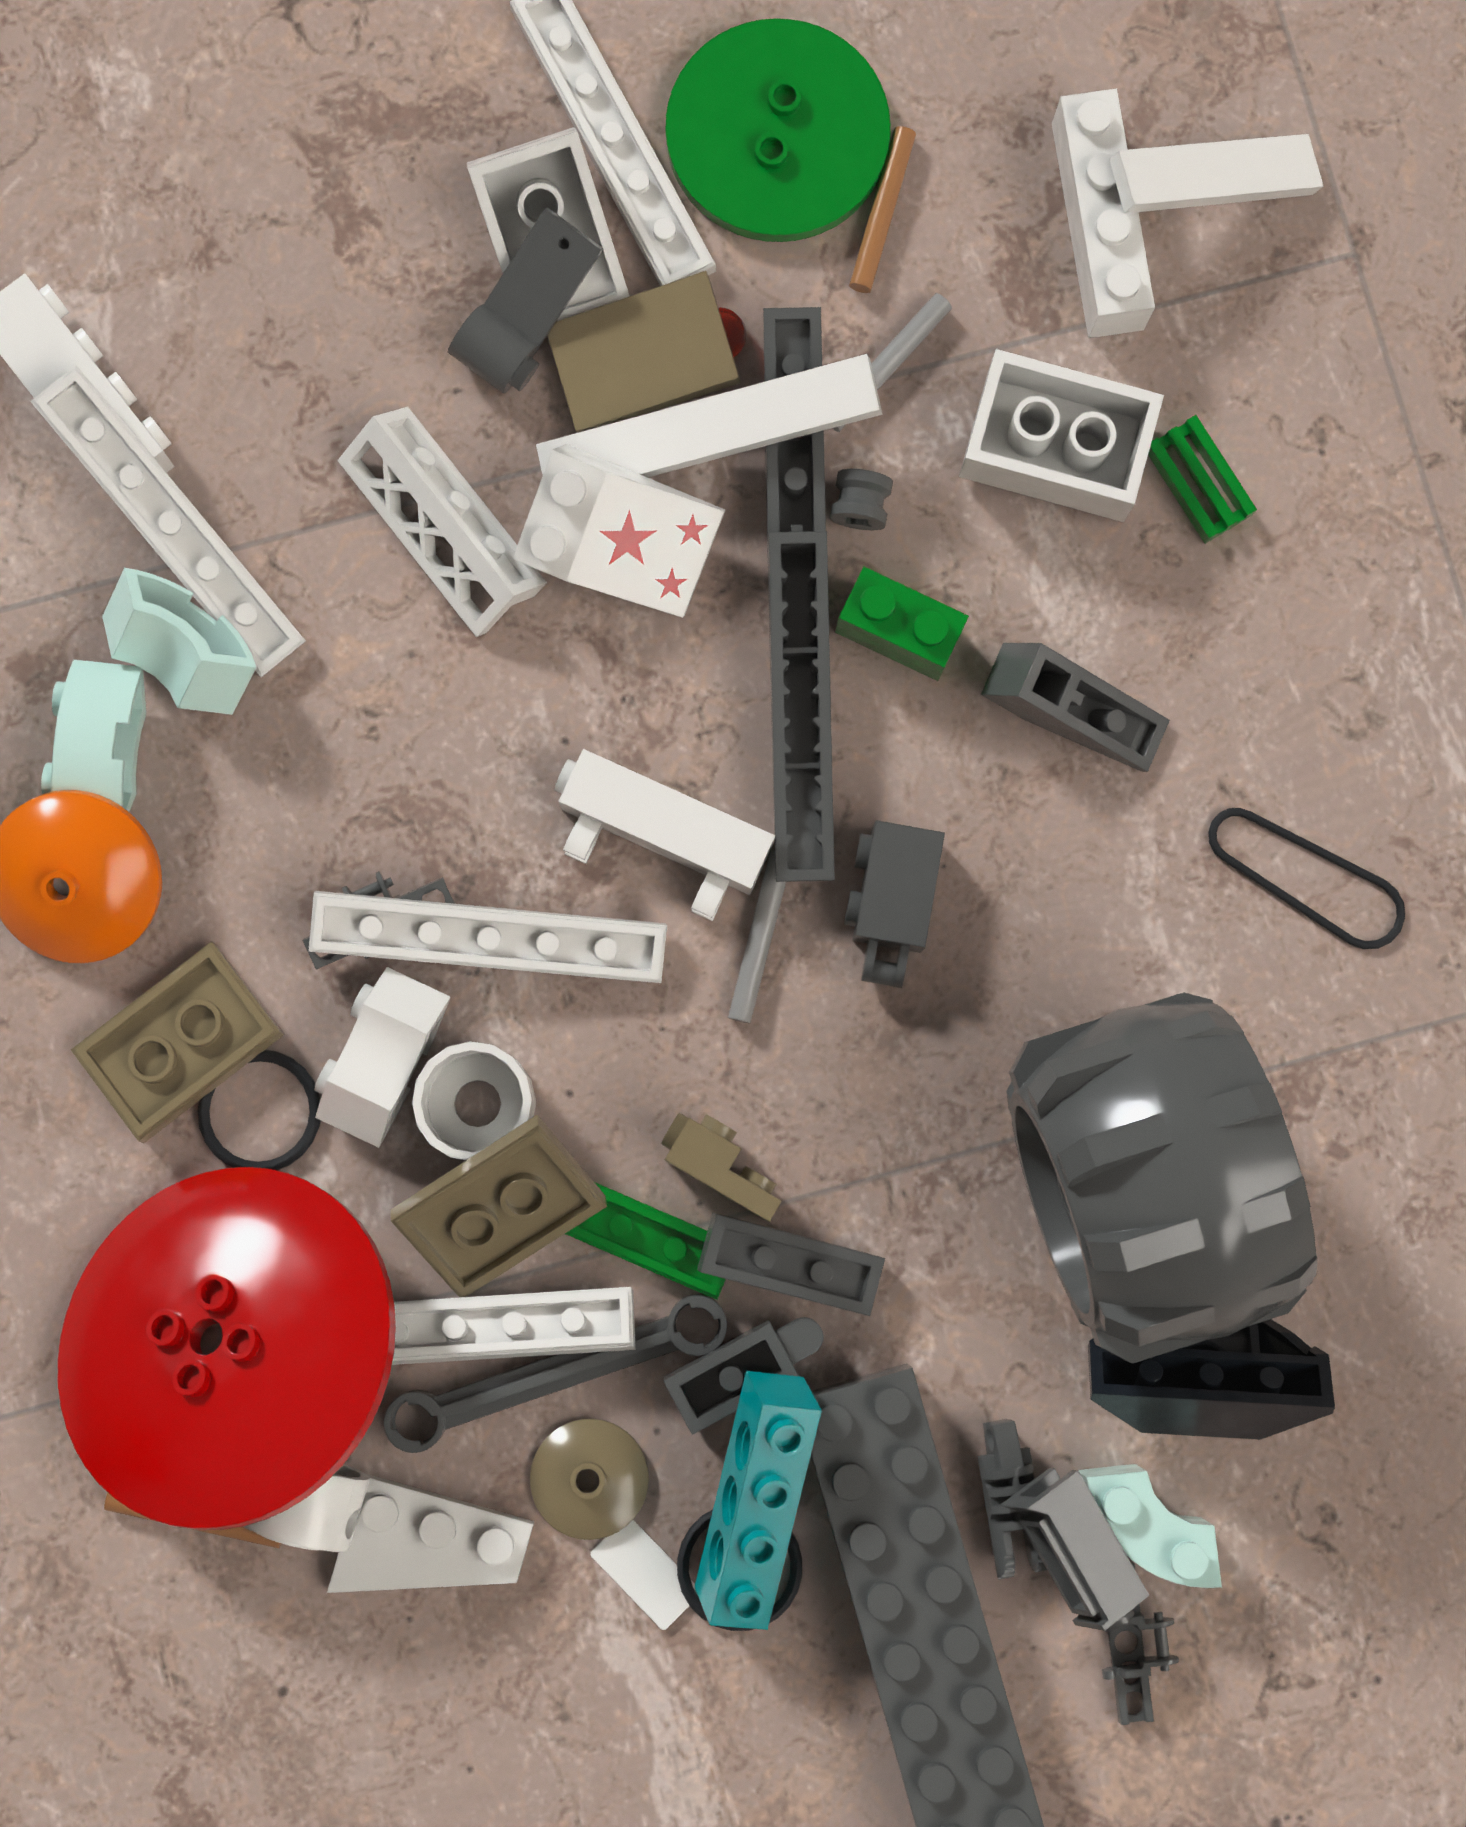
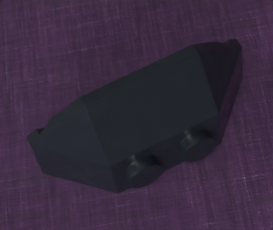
M1272 1319L1248 1326L1226 1337L1204 1340L1133 1364L1095 1345L1094 1338L1088 1344L1090 1400L1141 1433L1261 1440L1333 1414L1335 1409L1329 1354L1316 1346L1311 1348L1295 1333Z

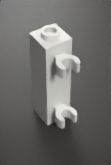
M585 749L582 750L577 762L570 759L566 761L554 791L562 794L558 801L561 810L578 817L564 846L563 851H566L565 855L586 864L601 829H605L706 875L693 902L691 912L713 921L728 886L751 895L775 840V835Z

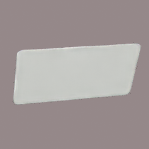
M634 1520L619 1532L605 1537L591 1551V1557L660 1629L666 1630L689 1607L681 1592L677 1577V1565ZM691 1580L692 1586L696 1592L695 1583Z

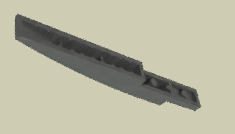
M821 307L763 308L764 382L822 366ZM823 430L765 446L776 882L835 880L828 552Z

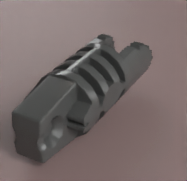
M1002 1419L983 1423L986 1455L978 1456L998 1580L1014 1577L1016 1567L1010 1531L1023 1529L1026 1554L1032 1570L1035 1573L1046 1571V1566L1019 1521L1023 1517L1019 1511L999 1506L1035 1479L1030 1448H1020L1015 1421Z

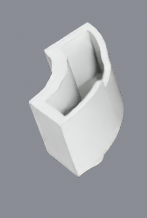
M389 967L385 969L374 987L364 984L351 1009L350 1015L357 1018L350 1037L338 1061L329 1059L317 1079L314 1091L321 1093L322 1096L315 1118L379 1148L411 1088L407 1087V1084L414 1073L421 1055H427L448 1006L450 996Z

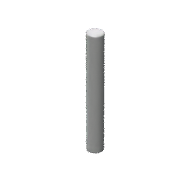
M935 293L871 363L877 390L952 309L949 301L941 294ZM845 425L834 427L832 429H834L837 432H840L845 427Z
M770 850L728 1015L729 1019L748 1024L751 1023L786 882H776L775 850Z

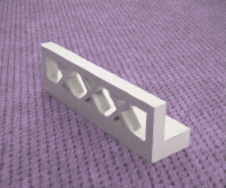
M409 407L373 416L337 460L476 637L487 633L512 605L534 597L547 583L537 569L513 559L517 548L515 541ZM371 446L374 447L383 459L384 479L375 478L361 460ZM400 491L409 492L418 503L419 523L409 521L401 511ZM435 536L445 537L452 546L454 567L445 566L436 555ZM470 580L480 582L494 600L483 614L471 600Z

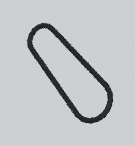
M1228 808L1220 812L1212 820L1208 837L1214 854L1348 944L1361 949H1379L1391 943L1401 932L1405 920L1404 902L1398 890L1383 878L1251 811L1242 808ZM1232 816L1246 818L1383 888L1391 895L1396 905L1397 917L1393 928L1386 936L1378 940L1364 941L1353 937L1227 854L1217 841L1219 825L1225 819Z

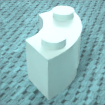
M124 567L102 616L111 658L134 664L155 676L169 690L177 708L232 715L256 669L253 656L239 632L223 615L216 621L204 610L190 602L193 592L154 574Z
M73 660L66 681H57L53 689L52 711L53 715L57 716L52 763L47 762L42 773V794L61 790L91 792L114 801L129 812L136 797L138 748L142 727L146 718L143 669L133 665Z
M1136 1464L1078 1470L1123 1550L1132 1561L1148 1572L1173 1583L1200 1588L1222 1587L1214 1525L1201 1517L1177 1515L1167 1510L1154 1494L1147 1471Z

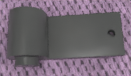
M545 208L485 303L477 307L462 324L448 348V353L503 394L509 391L512 386L521 391L539 366V363L533 359L534 355L598 259L603 248L551 209Z

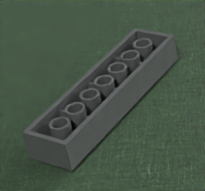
M906 1363L813 1390L812 1393L822 1413L811 1458L915 1826L1044 1827L913 1368Z

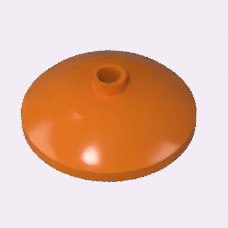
M79 790L53 791L23 803L0 825V919L6 928L25 946L38 954L54 960L68 963H90L105 960L124 951L149 927L157 912L162 893L160 860L156 848L144 827L122 806L108 798L91 792ZM54 878H60L68 884L69 895H61L55 890L53 885Z

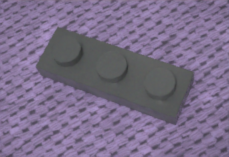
M712 1212L697 1270L701 1273L870 1316L885 1258Z

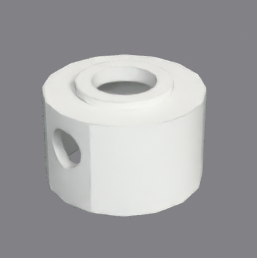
M469 1041L448 1046L428 1060L416 1079L412 1106L417 1127L431 1146L450 1158L468 1160L534 1117L536 1098L531 1078L515 1058L494 1045ZM474 1081H483L494 1086L499 1093L501 1101L500 1111L495 1120L488 1125L480 1127L469 1126L463 1122L458 1116L455 1106L456 1097L461 1088Z
M343 1464L325 1484L306 1499L269 1519L243 1527L256 1532L264 1538L297 1548L346 1552L352 1541L370 1477L364 1472Z

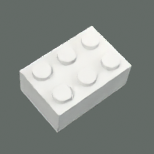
M996 349L988 370L959 477L1124 522L1135 505L1164 395Z

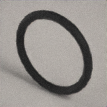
M264 1050L249 1063L260 1061L274 1063L286 1068L297 1077L308 1097V1124L301 1139L284 1155L272 1160L259 1162L242 1159L225 1149L215 1136L210 1120V1105L215 1089L200 1099L198 1103L199 1129L204 1142L212 1153L232 1168L255 1167L280 1170L287 1167L303 1156L313 1143L320 1126V1120L315 1118L320 1103V1095L314 1091L315 1082L312 1077L293 1058L277 1051Z
M713 1509L702 1515L689 1528L681 1542L677 1557V1577L681 1592L689 1606L707 1622L708 1620L699 1597L692 1586L689 1574V1560L692 1548L699 1535L710 1524ZM793 1532L788 1546L790 1557L788 1584L781 1598L773 1606L769 1623L778 1619L790 1607L800 1587L802 1555ZM715 1626L730 1631L753 1630L749 1628Z

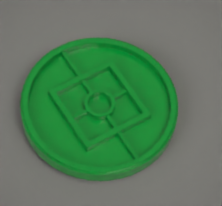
M773 18L751 21L732 27L718 34L696 51L680 72L672 88L666 112L665 131L667 153L674 176L687 198L703 215L720 227L746 238L766 242H789L822 234L847 220L863 205L881 177L888 153L891 123L889 107L881 82L867 60L852 45L820 26L793 19Z

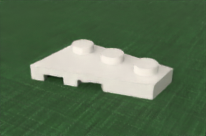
M366 1474L370 1477L352 1541L346 1552L338 1553L327 1593L517 1583L534 1521Z

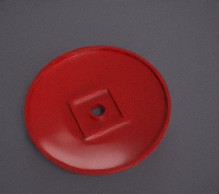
M255 1167L224 1168L186 1178L147 1199L128 1214L96 1250L73 1292L60 1336L58 1353L60 1406L74 1449L86 1469L103 1489L130 1510L151 1520L186 1529L225 1530L247 1526L282 1513L309 1497L343 1466L360 1444L377 1413L385 1393L394 1356L396 1322L392 1288L384 1261L363 1224L345 1205L316 1185L289 1173ZM220 1324L223 1335L219 1347L214 1352L204 1355L200 1347L204 1331L211 1325Z

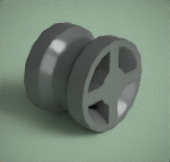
M850 468L838 471L836 487L839 489L840 495L839 500L832 504L830 519L839 525L853 529L870 531L884 529L888 515L883 509L884 499L891 495L893 480L884 474L864 469Z

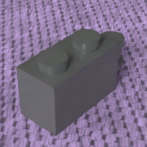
M876 820L872 827L871 835L860 833L854 868L865 869L861 892L850 890L844 925L855 926L852 941L867 943L861 981L902 988L909 951L921 953L925 949L945 832ZM877 945L898 949L896 963L875 960Z
M808 1317L797 1318L775 1331L770 1321L767 1320L724 1343L714 1351L702 1355L664 1376L663 1381L693 1435L737 1411L746 1371L798 1376L793 1365L820 1349L824 1339L823 1331L816 1321Z

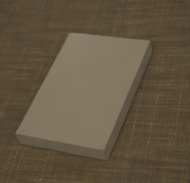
M707 271L556 321L547 335L577 433L652 413L741 383Z
M210 942L77 1044L71 1051L138 1142L145 1143L284 1034L217 945Z
M535 1115L392 1208L390 1215L391 1222L461 1298L472 1294L607 1207L605 1194L542 1119Z

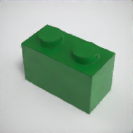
M863 566L840 613L835 633L939 681L969 616Z

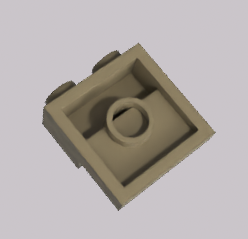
M678 1113L661 1142L664 1147L670 1149L664 1160L765 1221L770 1222L782 1202L771 1195L777 1184L747 1166L744 1167L740 1175L729 1170L742 1149L731 1143L737 1132L707 1114L701 1124L693 1119Z

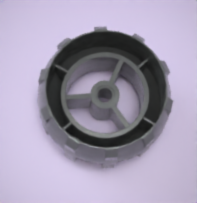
M1183 992L1144 1005L1118 1009L1099 1019L1024 1042L1009 1071L1012 1082L1006 1091L1017 1153L1032 1206L1052 1262L1080 1324L1090 1327L1095 1345L1133 1364L1204 1340L1226 1337L1248 1326L1288 1314L1306 1293V1288L1312 1284L1313 1278L1317 1275L1318 1258L1316 1256L1311 1206L1304 1177L1301 1173L1281 1107L1255 1052L1234 1017L1229 1015L1221 1006L1213 1003L1211 999Z

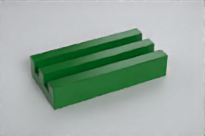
M1197 415L1187 419L1183 425L1176 426L1167 431L1161 438L1157 437L1152 440L1148 456L1204 544L1251 517L1256 512L1257 508ZM1189 436L1236 509L1235 512H1232L1186 441V437ZM1173 446L1220 521L1215 524L1212 523L1166 449Z

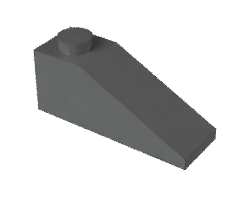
M1003 643L981 693L985 698L1025 721L1141 772L1149 771L1170 721L1042 643Z

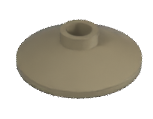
M600 1419L575 1420L553 1431L537 1450L530 1473L532 1497L542 1517L557 1531L567 1536L584 1540L605 1538L625 1528L640 1511L647 1495L649 1483L647 1462L642 1449L635 1439L616 1424ZM584 1469H591L599 1476V1486L592 1492L583 1491L577 1484V1476Z

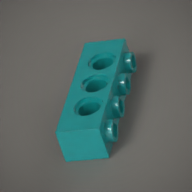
M746 1371L695 1582L696 1592L708 1623L711 1626L768 1630L822 1413L804 1377Z

